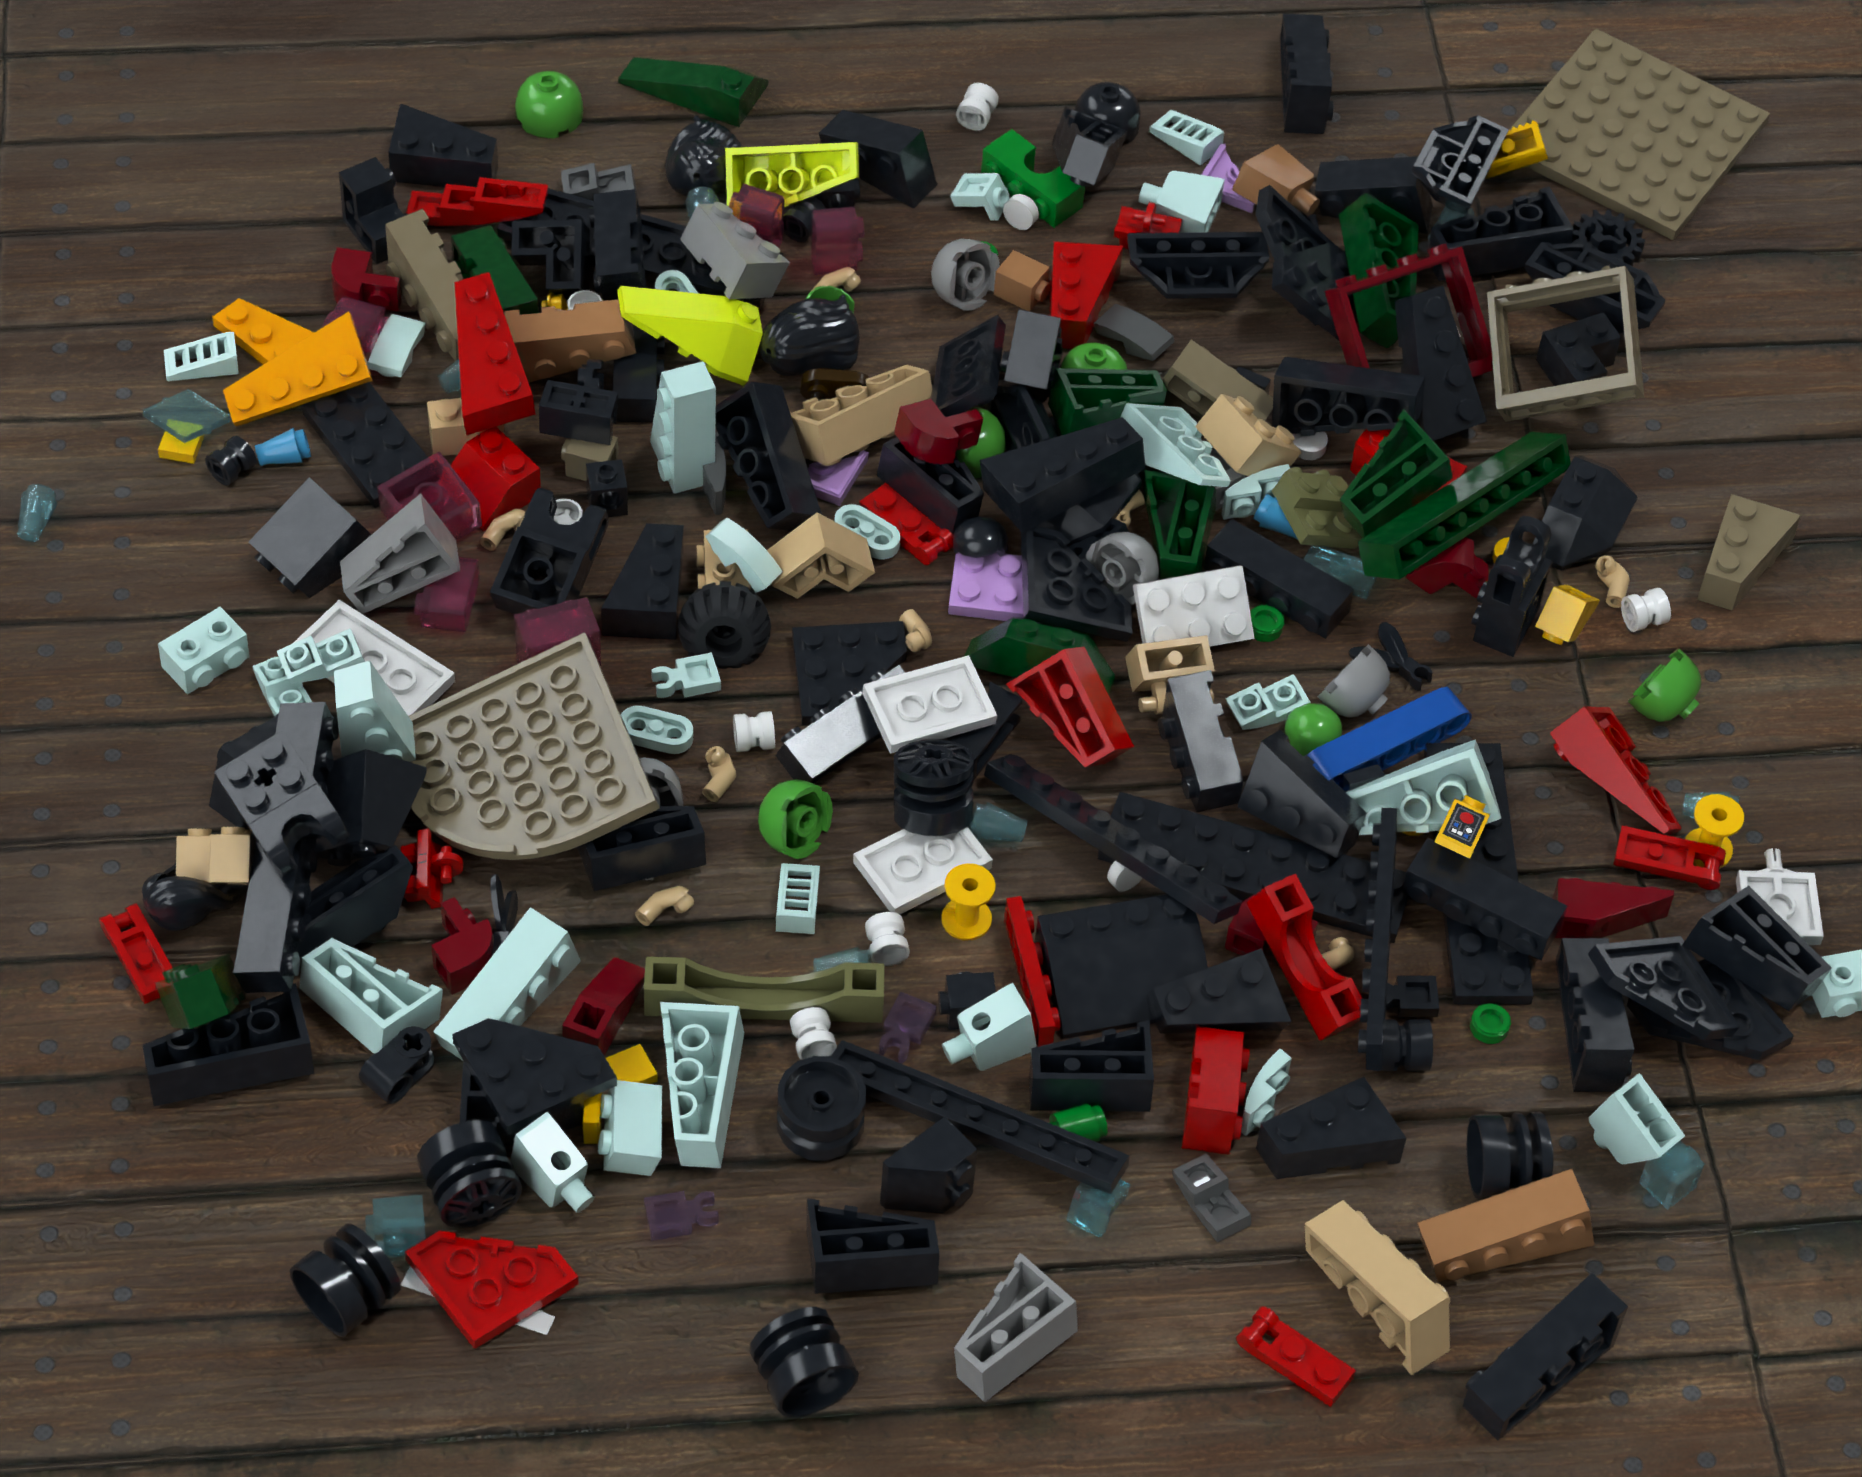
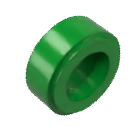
M1260 605L1250 611L1255 640L1271 642L1281 636L1284 617L1278 609L1269 605Z
M1490 1003L1478 1006L1474 1010L1470 1021V1030L1473 1036L1486 1044H1496L1503 1041L1507 1037L1511 1026V1018L1508 1012L1503 1007Z

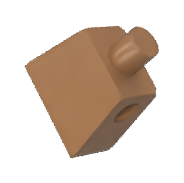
M1278 144L1245 161L1232 188L1235 193L1257 204L1259 190L1271 185L1291 205L1307 216L1313 214L1320 203V199L1309 192L1315 179L1314 174Z

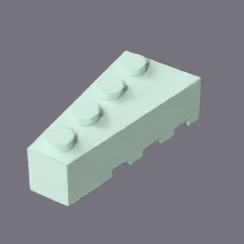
M703 361L661 372L659 389H657V401L650 443L658 458L657 465L660 477L663 481L668 480L674 494L703 486V466L715 462L716 387Z
M530 907L433 1031L440 1045L463 1060L453 1044L452 1034L488 1018L521 1026L581 962L568 931Z
M660 1002L674 1138L681 1166L721 1168L744 1038L739 1006Z

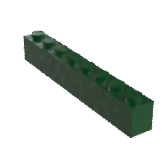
M1528 433L1358 541L1364 576L1400 580L1566 472L1571 464L1566 434Z

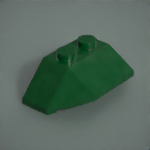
M1013 617L973 638L964 655H969L975 668L1017 678L1063 649L1085 646L1108 695L1115 679L1114 672L1089 634L1020 617Z

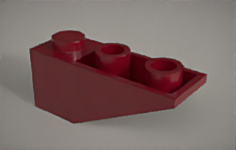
M1558 878L1553 899L1567 905L1561 929L1555 938H1603L1668 916L1674 890L1660 889L1655 886H1629L1617 882L1584 881L1580 878Z
M613 957L579 994L562 1024L563 1037L598 1046L605 1056L644 985L645 968Z

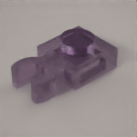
M900 992L884 1021V1031H887V1033L880 1039L879 1055L884 1056L889 1047L897 1046L900 1048L898 1062L904 1063L909 1056V1041L921 1044L936 1015L937 1006Z
M684 1191L645 1197L644 1208L651 1241L692 1234V1223H698L705 1227L718 1224V1210L711 1212L702 1210L705 1206L715 1205L714 1192L706 1191L699 1193L694 1200L686 1201Z

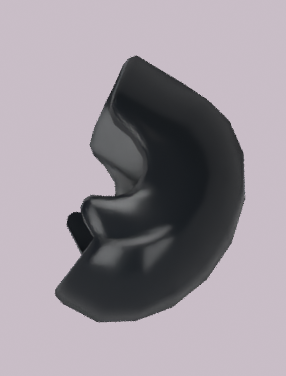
M978 516L966 519L954 532V553L958 554L959 552L964 556L973 558L990 556L996 552L999 556H1004L1005 552L1008 551L1006 530L1001 523L993 518Z

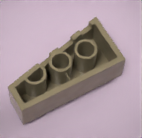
M420 209L385 224L388 264L385 265L388 276L400 278V287L407 304L415 306L418 310L421 321L426 323L425 328H431L435 333L441 350L449 352L455 362L459 363L454 282L463 280V276L455 261L448 263L447 256L442 248L444 247V242L438 232L430 234L427 229L429 218L424 209Z

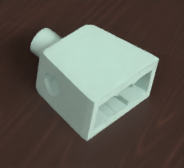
M1173 170L1169 172L1163 187L1144 182L1138 202L1146 205L1149 202L1156 203L1155 213L1182 219L1179 233L1209 232L1222 202L1225 179Z
M1013 983L961 1012L957 1016L961 1034L942 1043L944 1053L951 1065L971 1056L978 1070L981 1071L1031 1052V1048L1037 1047L1031 1013Z
M1640 1073L1614 1092L1588 1117L1589 1123L1595 1130L1594 1140L1600 1148L1609 1149L1617 1162L1622 1165L1657 1159L1685 1136Z
M548 1112L515 1135L510 1160L514 1166V1171L549 1207L553 1208L566 1200L574 1211L579 1213L593 1202L595 1196L584 1184L588 1164Z

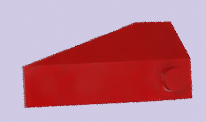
M1584 706L1550 732V735L1555 740L1553 744L1554 749L1564 761H1569L1570 764L1663 834H1675L1682 829L1663 794L1656 787L1649 786L1647 780H1649L1651 773L1646 764L1640 763L1631 754L1630 751L1636 748V746L1610 707Z

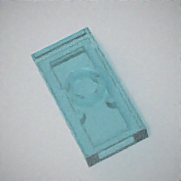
M1310 545L1304 558L1306 562L1354 589V596L1368 599L1377 577L1364 576L1361 559L1325 546Z

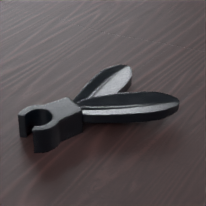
M1387 622L1380 623L1378 637L1385 651L1373 649L1385 661L1389 671H1399V675L1407 680L1413 689L1421 691L1422 679L1418 677H1423L1427 682L1431 683L1433 674L1431 668L1418 663L1411 657L1408 658L1407 650L1396 628ZM1365 646L1351 648L1349 656L1354 660Z
M497 874L491 876L490 886L497 932H494L492 956L513 930L518 910V897L515 890L507 893L504 902L502 884Z

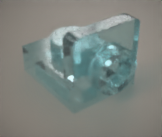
M1120 1179L1113 1192L1109 1194L1081 1182L1075 1190L1066 1217L1067 1221L1098 1237H1102L1106 1232L1111 1215L1127 1198L1131 1184Z

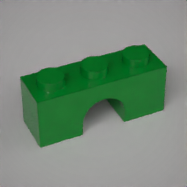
M1011 129L983 148L981 173H999L1011 197L1015 194H1023L1032 199L1039 211L1038 218L1043 219L1055 228L1083 208L1085 187L1070 181L1071 176L1062 173L1060 166L1052 172L1045 174L1033 172L1036 147Z

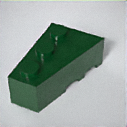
M1056 368L1048 406L1061 434L1065 435L1120 418L1126 403L1163 406L1167 389L1158 370Z
M1405 410L1399 415L1398 422L1387 437L1384 436L1379 443V449L1370 462L1364 464L1340 498L1344 518L1362 538L1423 501L1453 478L1449 458Z
M1145 470V504L1153 549L1158 557L1160 566L1159 580L1200 573L1216 510V486L1198 485L1168 473Z
M230 954L199 966L198 964H181L162 972L164 979L156 982L155 985L173 1028H195L229 1014L236 1008V1005L241 1003V1000L246 999L243 988L233 974L234 964Z

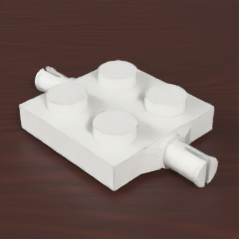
M1773 848L1764 852L1767 868L1759 871H1738L1736 876L1737 893L1749 885L1809 945H1821L1824 935L1815 873L1794 872L1782 868L1781 851L1775 848L1774 854Z

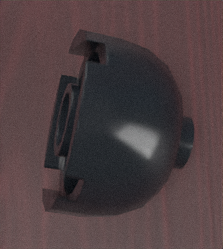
M1113 82L1096 83L1088 87L1078 98L1075 110L1127 130L1128 132L1124 140H1127V144L1132 142L1139 133L1140 106L1135 95L1127 87Z

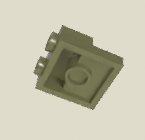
M1293 467L1282 475V478L1273 488L1272 493L1276 497L1300 544L1356 549L1358 541L1363 539L1344 518L1340 498L1347 490L1348 485L1342 476H1332L1327 470H1320L1314 474L1303 473L1301 468Z

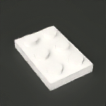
M1243 566L1228 567L1133 585L1142 644L1205 635L1208 636L1210 647L1255 639Z
M969 655L863 685L862 693L890 753L897 752L899 748L911 742L944 739L996 724L997 714Z
M968 827L957 833L944 836H924L902 829L853 854V863L887 909L899 915L944 893L945 878L954 867L971 863L990 870L993 859Z

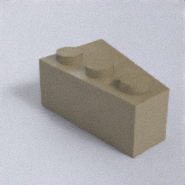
M1192 339L1162 379L1167 389L1164 405L1182 407L1191 417L1197 420H1201L1221 394L1237 398V396L1243 397L1255 408L1252 413L1258 419L1264 421L1273 410V398L1266 391L1258 388L1240 375L1234 368L1226 365Z
M1731 494L1697 600L1733 610L1755 586L1766 569H1770L1775 563L1779 554L1793 543L1802 515Z

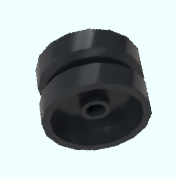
M812 1056L799 1060L788 1068L778 1084L777 1131L783 1144L794 1154L809 1160L829 1161L844 1156L853 1149L864 1132L866 1086L860 1073L849 1063L832 1056Z

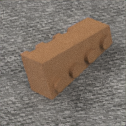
M619 299L575 304L573 310H561L555 308V306L541 307L542 313L520 315L519 310L504 311L528 383L577 370L579 367H582V364H587L588 359L607 362L636 354L633 324L621 317Z
M1572 1169L1417 1223L1421 1242L1437 1282L1457 1280L1470 1274L1594 1246L1590 1210Z

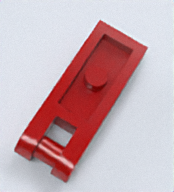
M884 483L859 501L860 506L894 525L900 532V545L922 564H931L937 559L938 553L941 551L947 552L953 548V534L948 529H941L887 483Z
M1622 825L1613 865L1695 883L1706 890H1716L1720 887L1722 876L1719 873V867L1723 866L1725 862L1726 851L1718 846ZM1694 859L1701 860L1704 863V868L1694 866Z
M135 903L125 907V912L114 917L109 914L99 918L106 938L113 946L142 1002L147 1004L160 998L155 983L164 979L162 972L173 967L138 904ZM132 926L131 929L121 932V930Z
M1264 1306L1260 1307L1252 1317L1253 1323L1251 1326L1244 1327L1237 1335V1343L1245 1351L1332 1407L1353 1380L1356 1370L1279 1320L1278 1316L1271 1309ZM1265 1333L1275 1339L1271 1345L1263 1340L1262 1337Z

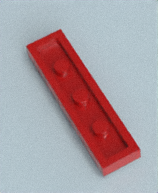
M1022 896L1006 898L1004 922L1025 1004L1031 1013L1036 1045L1039 1047L1054 1042L1055 1031L1060 1030V1018L1057 1007L1051 1008L1048 998H1051L1052 990L1048 974L1042 975L1040 965H1043L1041 945L1039 942H1033L1031 933H1034L1035 926L1032 911H1025Z

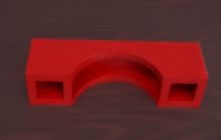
M1296 873L1264 887L1246 904L1319 1041L1352 1027L1360 1021L1361 999L1363 998L1353 979L1341 976L1335 972L1321 955L1312 930L1314 907Z

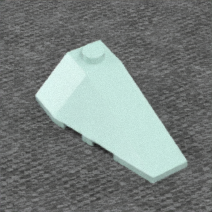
M1126 403L1120 418L1123 417L1143 438L1145 465L1198 485L1229 486L1231 480L1220 460L1210 455L1212 450L1211 444L1207 441H1202V434L1195 427L1197 422L1182 407Z
M1476 739L1434 754L1346 792L1367 812L1359 835L1373 834V823H1381V808H1397V832L1416 831V833H1429V831H1439L1454 799L1462 801L1465 795L1486 804L1483 811L1490 814L1486 824L1501 819L1490 775Z

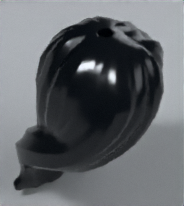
M698 116L693 117L694 123L687 125L676 135L668 149L665 162L666 178L671 188L687 198H697L701 194L715 195L719 193L726 185L725 148L743 147L729 129L718 123L703 120ZM694 173H699L700 177H696Z
M844 294L835 301L813 298L796 302L776 315L762 330L763 335L758 348L763 361L770 364L771 368L780 375L795 376L818 368L845 370L852 368L857 361L860 341L859 327L855 315L849 309V304Z
M175 863L163 873H157L147 878L142 886V899L148 914L159 926L170 931H182L198 924L214 909H231L240 900L244 892L248 890V886L211 885L195 878L176 876Z

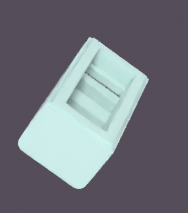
M1173 110L1167 112L1149 127L1150 133L1200 166L1214 155L1219 145L1223 144L1224 132L1219 128ZM1170 123H1173V124H1174V125H1173L1172 127H1170V128H1167V127H1166V126H1167L1168 124H1170Z
M234 332L213 335L164 350L167 381L239 374ZM197 358L196 362L190 363V359ZM175 360H183V366L176 367Z
M781 863L776 932L815 934L820 866ZM788 875L811 877V880L788 878ZM787 885L810 887V890L789 889ZM786 897L809 898V900L786 899ZM786 907L808 908V911H804V910H790V909H785V908H786Z

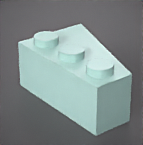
M371 661L334 671L336 711L342 757L368 749L408 762L416 760L413 722Z
M331 938L302 957L299 988L373 1054L379 1052L403 1029L412 1026L426 1029L440 1018L442 988L433 984L429 988L410 980L409 973L400 969L395 973L376 964V958Z

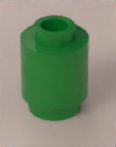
M1087 1103L1050 1114V1124L1092 1141L1099 1142L1100 1137L1107 1136L1108 1134L1106 1118L1099 1105L1090 1106Z

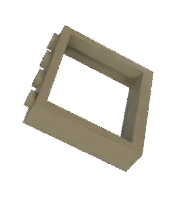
M1608 265L1603 267L1601 271L1590 273L1577 271L1567 274L1564 278L1553 280L1539 278L1532 281V284L1521 286L1509 284L1505 285L1506 289L1487 292L1496 410L1505 422L1645 397L1634 279L1626 266L1610 268ZM1621 291L1628 373L1514 393L1508 312Z

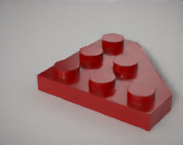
M439 1230L405 1251V1260L474 1349L579 1285L578 1275L558 1250L552 1246L538 1245V1248L516 1246L514 1241L482 1236L480 1240L456 1237L454 1232Z

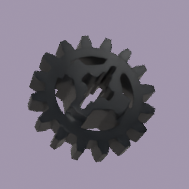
M1607 209L1605 215H1600L1597 210H1593L1591 218L1586 214H1582L1580 222L1575 221L1573 223L1574 229L1571 244H1586L1633 266L1634 262L1639 263L1645 239L1642 238V229H1634L1636 223L1634 219L1626 222L1623 220L1624 213H1620L1615 217L1612 216L1611 210Z

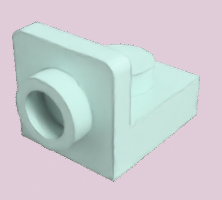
M999 173L963 174L950 195L955 207L984 206L991 221H997L1003 213L1004 204L1010 199L1008 190L1005 188Z

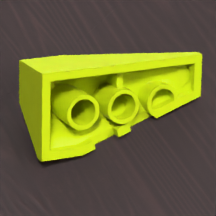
M858 142L725 148L727 206L733 210L732 214L736 218L762 217L859 178Z
M620 286L617 290L621 317L656 339L664 336L678 346L677 352L686 358L690 354L706 363L705 366L708 372L743 386L748 382L763 335L758 307L737 299H728L727 296Z

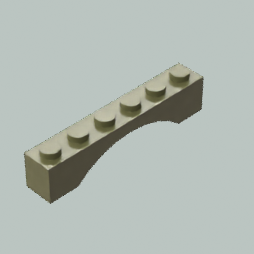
M646 956L644 1016H662L660 1002L739 1006L741 1019L790 1020L798 1011L819 1007L828 1012L830 1021L882 1023L884 963L844 962L832 968L811 974L790 977H754L718 971L682 957Z

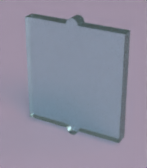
M190 389L170 398L164 397L161 402L143 410L145 418L184 443L203 434H211L212 430L231 422L229 414Z

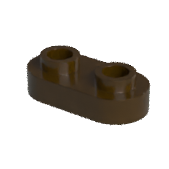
M811 369L802 375L800 392L807 400L815 397L818 401L837 397L835 390L845 386L861 385L865 387L867 386L865 379L870 377L859 371Z

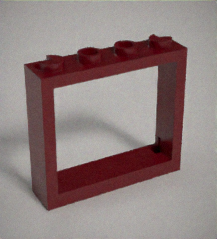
M1446 243L1427 249L1429 256L1418 259L1417 253L1397 259L1398 266L1387 269L1386 264L1367 269V277L1357 280L1355 274L1335 280L1336 287L1324 291L1347 365L1370 368L1348 295L1441 264L1470 358L1468 364L1472 376L1475 377L1493 370L1491 341L1462 246L1448 249Z

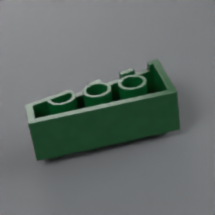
M1364 193L1339 214L1349 274H1355L1357 280L1367 277V269L1386 264L1387 269L1398 266L1397 259L1417 253L1418 224L1370 195ZM1417 272L1353 293L1361 334L1386 348H1389L1398 341L1395 301L1416 294Z
M491 225L451 236L452 260L456 262L461 270L463 279L489 272L503 312L519 310L520 315L539 313L537 297L507 252L502 237L498 238Z

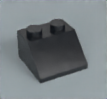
M943 1117L883 1161L880 1204L885 1209L942 1214L953 1205L961 1206L973 1193L977 1148L946 1117Z

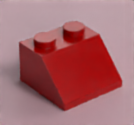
M493 427L464 444L438 483V486L484 532L495 518L513 509H521L531 502L535 491L541 488L540 467L501 430Z

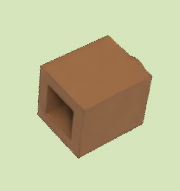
M1013 250L996 270L994 295L1030 312L1038 301L1043 302L1049 294L1051 283L1048 282L1050 267Z

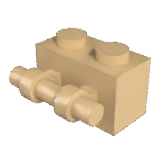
M1207 635L1136 644L1125 656L1132 692L1151 690L1152 697L1139 698L1138 706L1141 713L1154 711L1155 714H1163L1169 678L1211 670L1212 673L1215 671ZM1210 689L1211 698L1214 702V694L1212 689Z

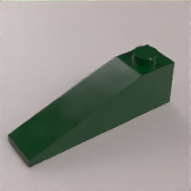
M633 57L619 76L618 83L739 128L769 85V80L732 67Z

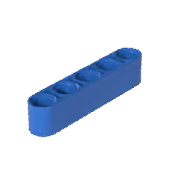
M1441 687L1312 750L1307 756L1315 762L1313 766L1328 781L1333 780L1342 788L1344 774L1377 764L1383 771L1423 751L1426 743H1440L1461 732L1470 723L1472 714L1449 687Z

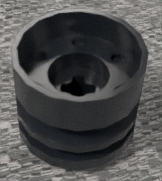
M941 739L911 742L899 748L894 755V786L896 787L894 790V821L901 828L924 836H944L957 833L968 827L973 820V789L971 788L974 784L973 754L966 747L956 742Z
M1520 1112L1514 1113L1511 1116L1508 1131L1502 1115L1498 1113L1474 1114L1469 1118L1466 1138L1467 1168L1471 1190L1477 1200H1484L1507 1192L1510 1180L1513 1189L1552 1176L1554 1163L1553 1145L1548 1122L1542 1112H1530L1526 1119L1524 1114Z
M473 1120L449 1126L425 1142L417 1155L418 1166L426 1185L432 1190V1199L434 1204L438 1206L439 1216L449 1227H475L492 1221L506 1213L517 1202L522 1193L521 1182L514 1173L512 1162L507 1159L504 1143L497 1128L491 1122Z
M349 1223L336 1232V1237L330 1236L323 1243L325 1254L321 1251L312 1250L289 1270L291 1281L304 1304L327 1329L342 1337L346 1336L368 1317L366 1306L378 1310L386 1303L385 1299L390 1300L401 1291V1281L387 1255L365 1231Z
M815 1306L806 1307L785 1313L762 1328L750 1343L749 1352L758 1365V1370L762 1377L768 1380L767 1389L782 1416L791 1418L803 1417L826 1409L847 1395L857 1383L859 1372L844 1345L839 1344L841 1337L833 1326L834 1323L830 1315L823 1308Z

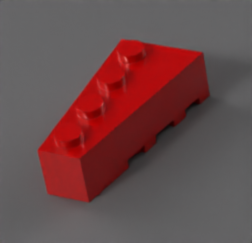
M487 272L454 282L462 417L466 436L535 415L533 394L490 273Z

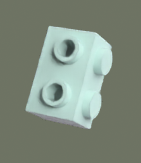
M221 607L158 643L161 667L187 695L199 687L207 686L214 678L229 669L240 666L244 660L250 657L247 634Z
M1862 949L1823 956L1822 958L1832 969L1812 994L1821 1018L1830 1016L1846 1017L1857 1011H1862Z
M617 1080V1086L610 1088L607 1094H602L600 1118H604V1130L601 1131L599 1136L598 1153L604 1155V1170L651 1176L661 1160L662 1086Z

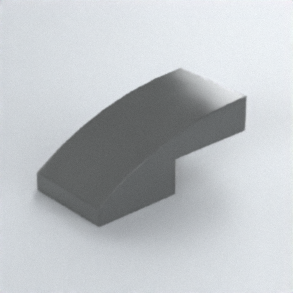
M594 163L561 171L564 193L593 201L594 194L636 189L635 176L631 164L597 172Z
M1118 304L1113 305L1094 322L1097 335L1121 341L1124 343L1127 354L1154 361L1175 342L1173 335L1146 316Z
M715 432V462L703 466V490L715 515L723 513L726 498V460L724 449H722L716 438L718 432Z
M1207 1154L1172 1170V1176L1185 1199L1217 1242L1251 1226V1214L1229 1190L1228 1177Z

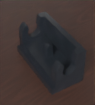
M547 380L539 403V433L611 445L613 424L617 423L618 392Z

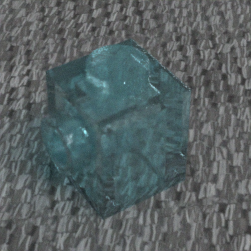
M1678 1141L1661 1157L1646 1161L1639 1183L1669 1210L1696 1188L1705 1163L1692 1147Z
M422 1195L373 1199V1215H365L366 1233L375 1240L386 1255L392 1257L403 1256L406 1250L426 1239Z

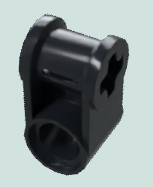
M416 1026L407 1027L400 1031L394 1039L364 1063L359 1072L360 1081L388 1104L397 1103L434 1066L435 1060L431 1051L432 1043L429 1033L425 1029Z

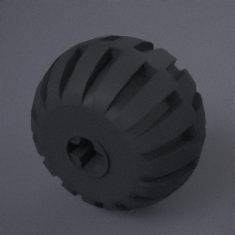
M720 581V585H716L713 582L704 585L702 589H697L683 605L678 619V634L683 648L689 652L688 655L691 657L712 652L716 667H719V669L742 668L741 664L749 665L760 657L758 654L764 651L771 633L770 617L762 599L744 585L736 583V586L731 585V581Z

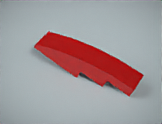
M479 177L477 187L446 184L443 194L412 190L406 213L411 214L424 209L429 218L427 225L466 226L512 221L542 214L549 189L547 184Z

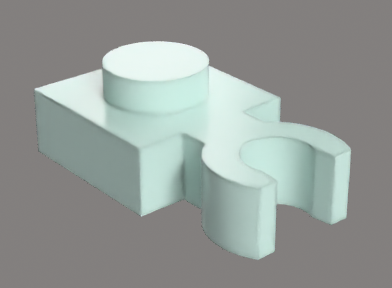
M712 652L675 659V669L659 666L651 670L652 682H666L656 685V695L658 698L669 697L676 690L680 689L683 691L684 698L721 690V680Z

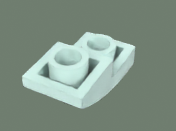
M391 314L371 352L367 363L368 368L378 371L386 377H402L412 363L413 350L424 336L426 323Z
M1289 464L1254 473L1227 489L1222 508L1223 520L1255 515L1260 502H1262L1266 494L1275 498L1272 490L1282 478V475L1290 469Z
M729 518L723 519L705 536L713 552L719 557L725 567L736 562L743 577L749 582L755 593L767 588L783 572L769 552L749 532Z
M351 628L318 643H315L312 636H309L277 650L289 683L334 676V671L365 662Z
M273 657L252 666L274 717L279 713L280 704L312 702L302 682L289 683L279 657Z
M1294 674L1263 689L1258 682L1225 698L1242 730L1264 727L1287 720V716L1293 709L1310 703Z
M1279 1049L1270 1057L1250 1088L1246 1099L1241 1130L1245 1136L1257 1126L1260 1128L1261 1123L1273 1118L1276 1111L1274 1109L1276 1094L1280 1093L1290 1080L1288 1073L1292 1058L1282 1049Z

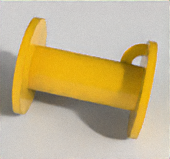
M1711 794L1703 797L1696 804L1694 818L1700 828L1689 832L1685 839L1724 849L1726 857L1723 866L1719 867L1720 869L1731 860L1733 846L1728 836L1736 834L1741 829L1744 823V812L1734 799L1721 794ZM1694 859L1693 864L1695 866L1704 868V863L1701 860Z
M971 863L958 865L951 869L945 878V892L951 901L942 911V925L947 933L954 938L967 941L975 940L984 936L992 924V914L986 903L991 900L995 893V879L986 868Z

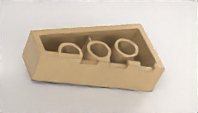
M904 365L865 379L867 385L865 387L855 385L835 390L837 397L818 401L815 397L802 402L804 409L793 413L790 412L804 458L819 462L824 466L839 463L842 457L852 452L867 449L870 443L880 438H888L895 435L894 430L899 408L904 405L931 399L933 388L929 371Z
M1342 1200L1305 1223L1306 1251L1338 1289L1344 1286L1347 1287L1353 1307L1363 1318L1368 1314L1372 1316L1382 1331L1379 1337L1389 1349L1395 1345L1406 1357L1402 1365L1411 1375L1450 1351V1297L1447 1291L1439 1283L1434 1284L1413 1259H1407L1399 1252L1387 1235H1381L1375 1230L1362 1212L1355 1211Z

